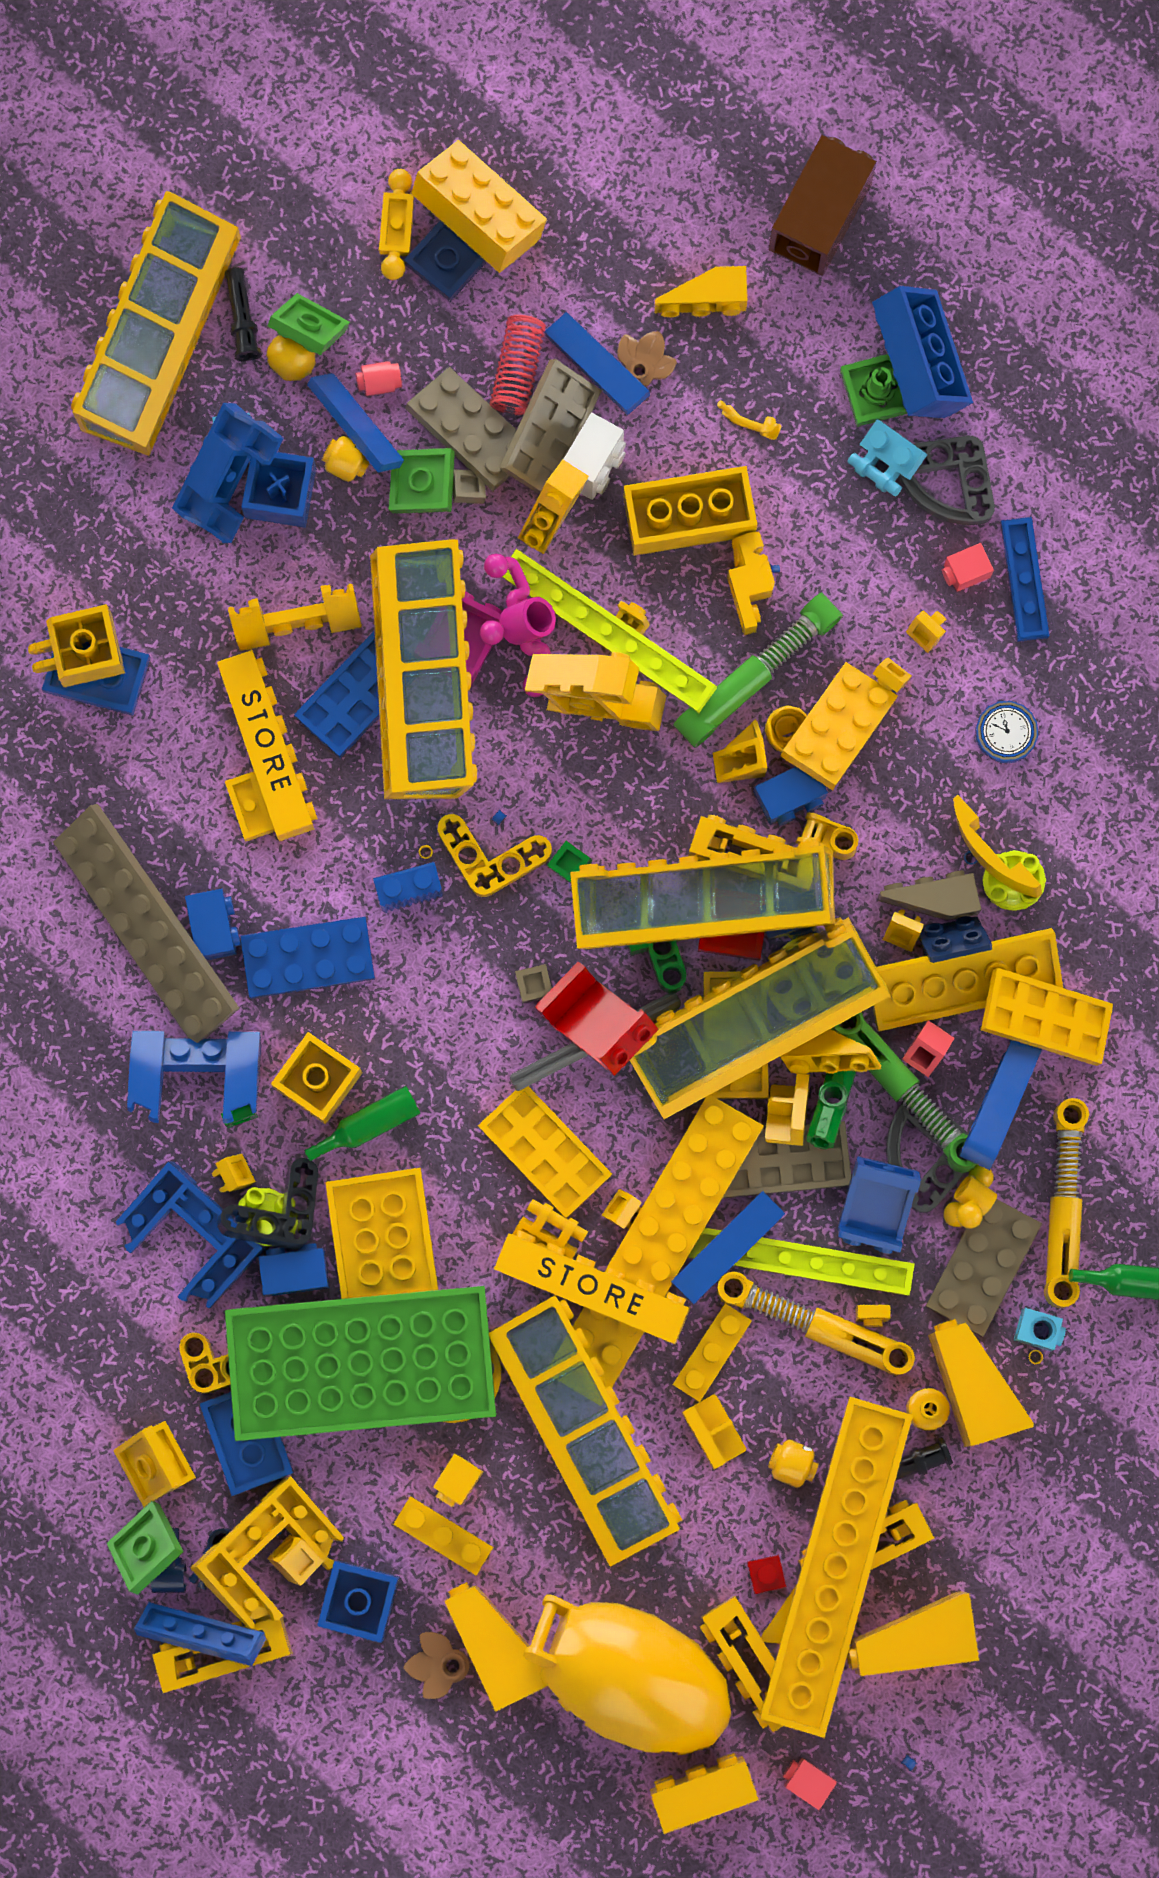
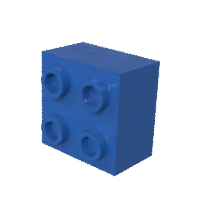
M277 452L271 465H263L252 456L241 506L244 517L246 519L306 528L317 470L314 458Z

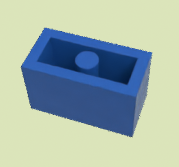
M794 767L756 785L753 793L769 824L772 825L777 822L779 826H782L796 818L795 813L806 809L808 813L823 806L824 802L822 800L826 799L828 791L825 785L799 768Z
M223 889L185 896L193 941L205 959L212 960L236 955L235 946L241 945L238 927L231 926L230 915H235L232 897H226Z
M317 1243L305 1244L297 1252L285 1253V1248L266 1250V1256L259 1257L263 1296L265 1297L330 1288L325 1250L323 1248L317 1249Z

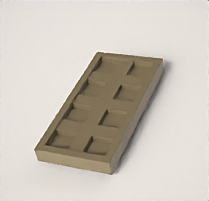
M550 359L499 469L540 495L546 481L565 458L593 411L602 390L557 359Z
M448 367L406 403L405 409L446 448H451L455 452V456L469 470H472L492 491L496 490L510 477L499 467L517 430L453 369Z
M845 1121L841 1122L834 1147L827 1148L826 1150L814 1147V1145L807 1142L806 1138L810 1125H805L803 1146L767 1143L765 1141L766 1129H762L726 1191L724 1199L759 1195L762 1191L766 1194L849 1186L851 1169Z
M996 1199L977 1227L965 1229L925 1307L949 1320L956 1319L958 1325L967 1323L973 1333L984 1337L1042 1223Z

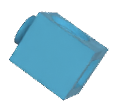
M1024 1308L1021 1310L1014 1341L1054 1351L1056 1345H1062L1066 1328L1061 1326L1063 1319ZM1036 1322H1043L1048 1326L1049 1334L1045 1340L1038 1339L1034 1335L1033 1327Z

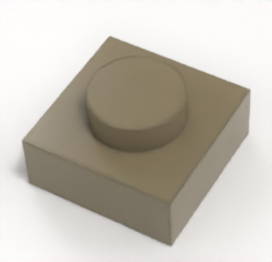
M454 469L453 503L484 504L486 500L485 483L472 470Z
M546 964L515 971L522 1004L541 1000L552 989Z

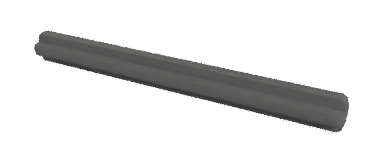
M670 992L636 1011L643 1010L654 1022L664 1012L679 1009L681 1001L675 992ZM571 1043L510 1075L511 1084L516 1091H520L588 1055L574 1043Z

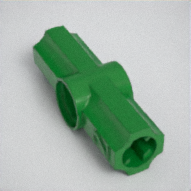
M838 1071L837 1073L826 1074L824 1083L819 1089V1099L806 1138L807 1142L814 1145V1147L824 1150L834 1147L842 1118L847 1112V1102L857 1071ZM829 1098H836L840 1101L838 1103L832 1104L827 1102L826 1100Z

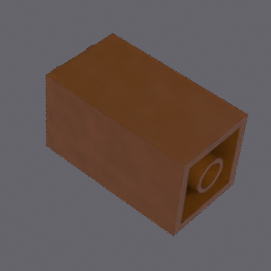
M821 135L772 227L768 250L823 277L872 185L877 161L873 160L872 156L865 151H855L845 146L844 142L836 137L828 138Z

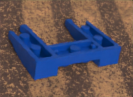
M132 1031L128 1079V1111L132 1113L135 1104L151 1110L148 1116L149 1121L159 1123L164 1072H225L223 1123L233 1122L231 1111L248 1104L252 1113H256L262 1047L260 1032L228 1031V1039H203L196 1043L190 1038H165L164 1031Z
M171 1161L161 1169L118 1218L116 1224L118 1226L126 1223L132 1242L125 1244V1248L129 1253H133L172 1210L180 1215L218 1251L177 1297L182 1301H188L190 1295L208 1299L206 1307L211 1308L261 1255L267 1246L224 1236L217 1227L218 1217L224 1209L197 1186V1182L176 1162ZM230 1216L228 1220L231 1221V1227H236L238 1223Z

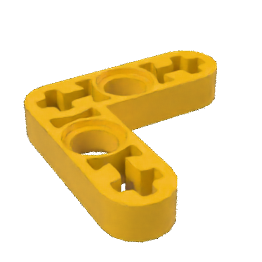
M448 814L442 817L438 823L437 830L442 842L471 890L480 897H487L545 864L552 855L550 841L543 836L535 835L488 862L460 816ZM451 822L453 825L458 823L460 825L457 828L459 837L462 840L467 836L469 840L460 842L453 849L451 844L456 843L451 833L446 835L443 833L447 829L446 823ZM533 843H537L538 846L545 845L546 848L543 850L544 856L541 858L537 854L528 858V862L531 865L525 867L524 859L518 851L523 850L524 855H527L533 850ZM462 849H474L477 853L476 860L470 864L462 863L459 860V853ZM514 858L519 862L520 869L516 874L508 875L502 870V864L506 859ZM496 865L498 874L504 881L499 883L498 878L495 877L490 880L489 889L485 890L483 886L477 888L475 885L478 883V876L482 874L487 878L493 875L494 871L491 867Z

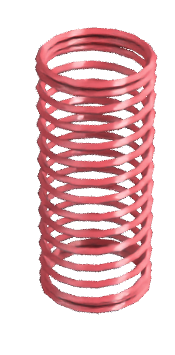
M516 314L507 318L506 334L504 335L505 341L502 342V354L498 362V373L495 375L497 380L494 381L495 387H493L494 393L491 394L490 405L495 410L503 413L506 412L504 409H507L505 408L507 405L501 402L513 403L521 406L512 407L516 409L513 414L524 415L528 407L527 403L530 402L529 396L532 395L530 390L533 389V385L531 383L535 382L533 377L536 376V372L534 370L537 369L536 364L539 362L537 357L540 356V353L538 351L541 350L540 344L543 343L541 338L544 337L543 332H545L546 325L535 317ZM515 321L530 322V323L537 324V325L540 326L541 328H540V329H537V328H535V327L526 326V325H516V324H514V323H512V322H515ZM525 328H526V329L531 330V331H533V332H529V333H528V332L522 331L521 329H525ZM511 335H527L531 339H538L540 342L536 343L528 339L514 338ZM509 341H523L525 343L528 342L529 345L538 346V349H534L532 347H528L525 345L512 344ZM508 348H524L529 352H536L537 355H531L529 353L520 351H512ZM506 354H519L522 356L525 355V357L535 359L536 362H531L529 360L522 358L510 357ZM506 361H519L525 363L526 365H533L534 368H528L526 366L517 364H509ZM504 367L520 368L524 371L532 372L533 375H528L526 373L519 371H509ZM503 374H517L524 378H530L532 381L506 377ZM501 380H513L520 382L521 384H528L530 388H525L523 386L515 384H506ZM500 387H514L521 391H527L529 394L504 390ZM499 393L515 394L528 400L522 401L514 397L502 396Z

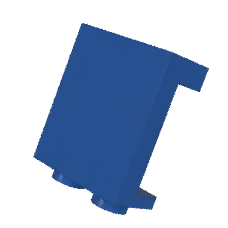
M857 1156L838 1224V1237L843 1238L845 1243L854 1246H860L862 1243L872 1245L875 1250L886 1254H891L893 1251L901 1252L902 1239L915 1192L918 1193L921 1183L920 1172Z

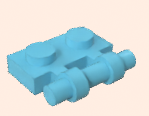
M877 419L859 444L868 450V453L863 458L853 453L849 457L848 463L855 468V472L861 477L867 476L876 483L875 486L882 492L887 491L893 496H897L902 489V486L895 482L898 476L901 474L910 480L928 454ZM879 459L889 465L884 473L874 467Z

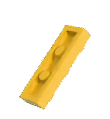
M725 1303L672 1385L700 1402L752 1320Z
M411 1496L393 1525L476 1576L494 1548Z

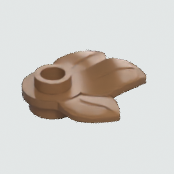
M659 331L644 335L639 342L627 334L623 335L620 339L617 350L619 361L645 387L653 380L667 378L672 374L677 360L673 357L664 355L665 341ZM636 368H643L645 373L638 376L634 373V370Z
M424 1632L420 1634L423 1652L412 1656L405 1663L404 1670L411 1677L425 1682L423 1686L424 1698L437 1699L446 1695L453 1683L459 1682L466 1677L469 1671V1660L462 1651L452 1648L446 1636L435 1632ZM454 1659L458 1661V1671L450 1672L447 1669V1662Z

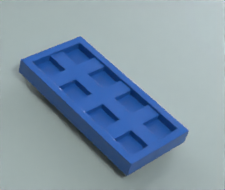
M374 631L294 714V717L339 758L380 717ZM400 644L401 661L403 663L420 662ZM424 670L402 673L403 692Z
M366 916L240 936L250 999L375 980Z

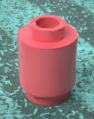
M390 361L362 365L361 372L356 373L358 391H364L365 396L395 392L396 388H402L398 363L391 364Z

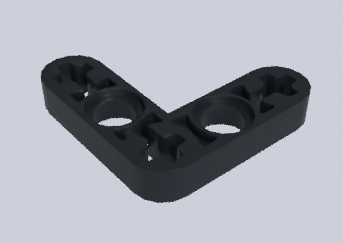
M299 1158L291 1164L286 1174L282 1214L245 1206L230 1205L218 1217L217 1227L219 1231L229 1238L287 1249L302 1248L312 1234L318 1182V1168L316 1164L307 1158ZM300 1168L305 1169L304 1174L308 1175L302 1187H298L301 1175L297 1172ZM295 1196L302 1197L307 1203V1209L303 1211L296 1210L291 1204V1198ZM230 1215L235 1216V1221L239 1222L236 1227H231V1221L228 1220ZM249 1218H251L252 1220L248 1227L249 1231H247L246 1228L248 1224L245 1223ZM296 1220H301L298 1223L297 1230L299 1234H302L299 1239H294V1233L290 1232L295 1226ZM257 1221H268L272 1226V1233L268 1235L260 1233L256 1226Z

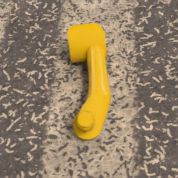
M724 401L717 403V406L722 409V414L732 423L757 431L761 436L775 440L778 437L782 426L776 424V420L773 417H766L764 423L761 424L742 417L731 405H726Z

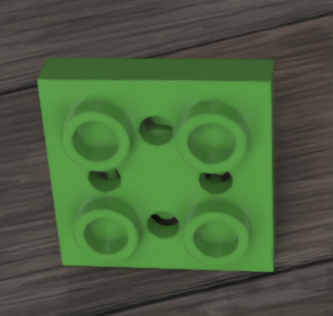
M889 354L840 367V373L857 427L875 423L877 419L882 421L908 414L902 403L903 398L898 382L893 375V366ZM885 402H886V404H887V406H886V407H883V408L879 406V405H885Z

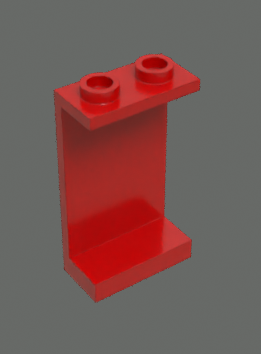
M577 962L535 1006L536 1010L553 1028L614 1076L659 1030L643 1010L637 1012L599 983L580 962Z

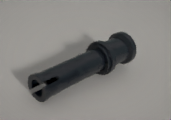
M234 267L225 272L233 317L230 333L235 338L236 344L234 357L239 362L257 360L262 356V351L257 345L256 333L258 332V327L251 319L244 277L245 272L243 268Z
M943 1437L938 1438L936 1443L921 1449L914 1447L910 1451V1455L902 1457L895 1481L915 1473L922 1474V1476L926 1475L928 1470L945 1463L948 1466L952 1465L953 1461Z

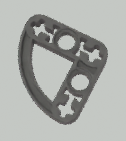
M968 435L915 443L914 445L921 450H925V453L928 455L925 458L927 465H922L921 463L914 474L958 468L965 509L951 507L936 500L920 486L914 475L909 480L900 474L898 478L910 498L924 511L946 522L960 525H981L987 523L995 511V504L982 441L975 436ZM966 444H970L973 449L977 448L973 457H968L967 453H958L957 460L953 461L952 445L956 446L955 452L964 450ZM936 448L943 449L947 453V460L942 463L934 462L930 456L931 451ZM971 473H977L982 477L983 484L978 488H973L967 484L966 477ZM986 492V495H981L980 500L982 507H988V510L985 511L984 516H979L977 511L973 512L972 510L977 504L976 495Z
M903 1102L891 1121L886 1143L887 1164L903 1167L900 1155V1142L906 1121L943 1151L941 1144L937 1143L938 1139L934 1140V1135H930V1131H926L927 1126L924 1128L918 1122L919 1118H914L915 1115L911 1116L908 1113L910 1111L907 1110L908 1105L904 1106ZM943 1112L942 1116H947V1121L951 1120L950 1125L955 1124V1126L953 1127L954 1129H958L960 1132L965 1133L966 1135L969 1134ZM945 1153L940 1156L923 1176L918 1190L921 1193L926 1192L931 1185L925 1183V1181L930 1178L936 1187L943 1189V1192L939 1195L938 1191L935 1190L931 1194L929 1199L932 1204L930 1206L928 1204L919 1206L917 1204L919 1197L916 1195L917 1192H915L911 1207L919 1213H928L936 1208L964 1175V1173L956 1172L952 1169L953 1179L951 1182L941 1183L937 1180L935 1175L937 1168L942 1165L950 1167Z

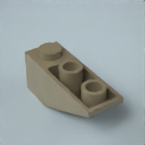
M963 870L948 873L945 875L946 879L934 881L933 877L920 878L915 880V885L903 887L902 883L889 884L884 886V891H880L878 895L880 902L946 921L955 920L963 916H975L981 911L974 874L965 875Z

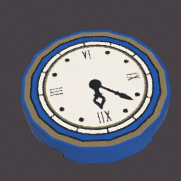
M999 701L988 706L980 715L975 728L976 742L980 750L991 759L1000 763H1015L1024 759L1035 747L1038 738V724L1032 712L1024 705L1013 701Z

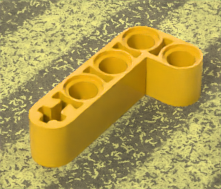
M196 1332L185 1335L180 1341L179 1349L192 1388L198 1392L212 1393L231 1386L230 1374L228 1372V1354L215 1358L211 1343L207 1337ZM198 1338L203 1342L204 1349L199 1356L192 1357L188 1353L187 1346L191 1340ZM209 1369L213 1373V1383L209 1387L202 1388L197 1382L198 1374L202 1370Z

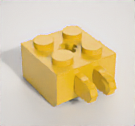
M107 604L50 617L46 620L50 639L32 643L28 647L29 654L33 655L53 651L54 658L33 663L32 670L35 673L57 670L59 681L63 687L125 674L113 616ZM85 642H89L91 645L86 650L80 649L83 648L82 644Z

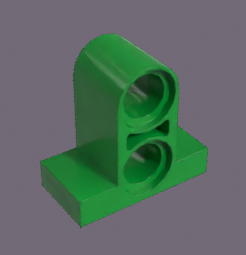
M685 921V922H682V923H679V924H687L688 921ZM681 940L665 941L671 947L670 952L666 955H659L654 951L653 945L655 943L627 945L630 957L644 952L648 953L657 983L664 992L677 993L684 987L686 970L676 943ZM670 970L679 973L681 980L675 985H669L663 979L664 973Z

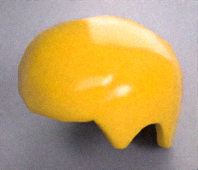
M280 335L271 341L266 351L267 362L270 368L283 380L300 381L311 374L316 364L315 353L306 350L303 345L292 339Z
M787 705L774 710L765 724L767 742L776 751L782 752L808 715L800 708ZM794 732L791 736H788V737H784V736H783V735H786V734H788V733Z

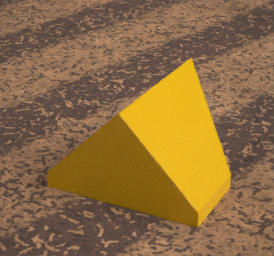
M757 719L724 749L713 752L717 783L765 777L767 762L763 736Z

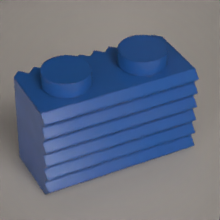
M435 862L373 878L381 909L385 913H387L388 909L390 911H393L394 908L399 910L400 906L403 908L406 905L411 907L412 903L417 905L418 902L423 903L424 900L429 902L431 898L435 900L437 896L439 898L443 896Z

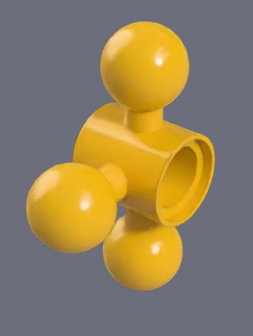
M976 1165L961 1182L954 1194V1199L958 1202L949 1203L943 1212L944 1220L948 1225L952 1227L963 1226L971 1229L977 1227L982 1222L983 1216L991 1209L997 1198V1194L988 1188L994 1179L991 1169L987 1170Z

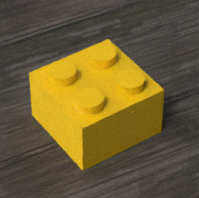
M307 1032L271 1085L275 1090L326 1125L363 1072L357 1065Z

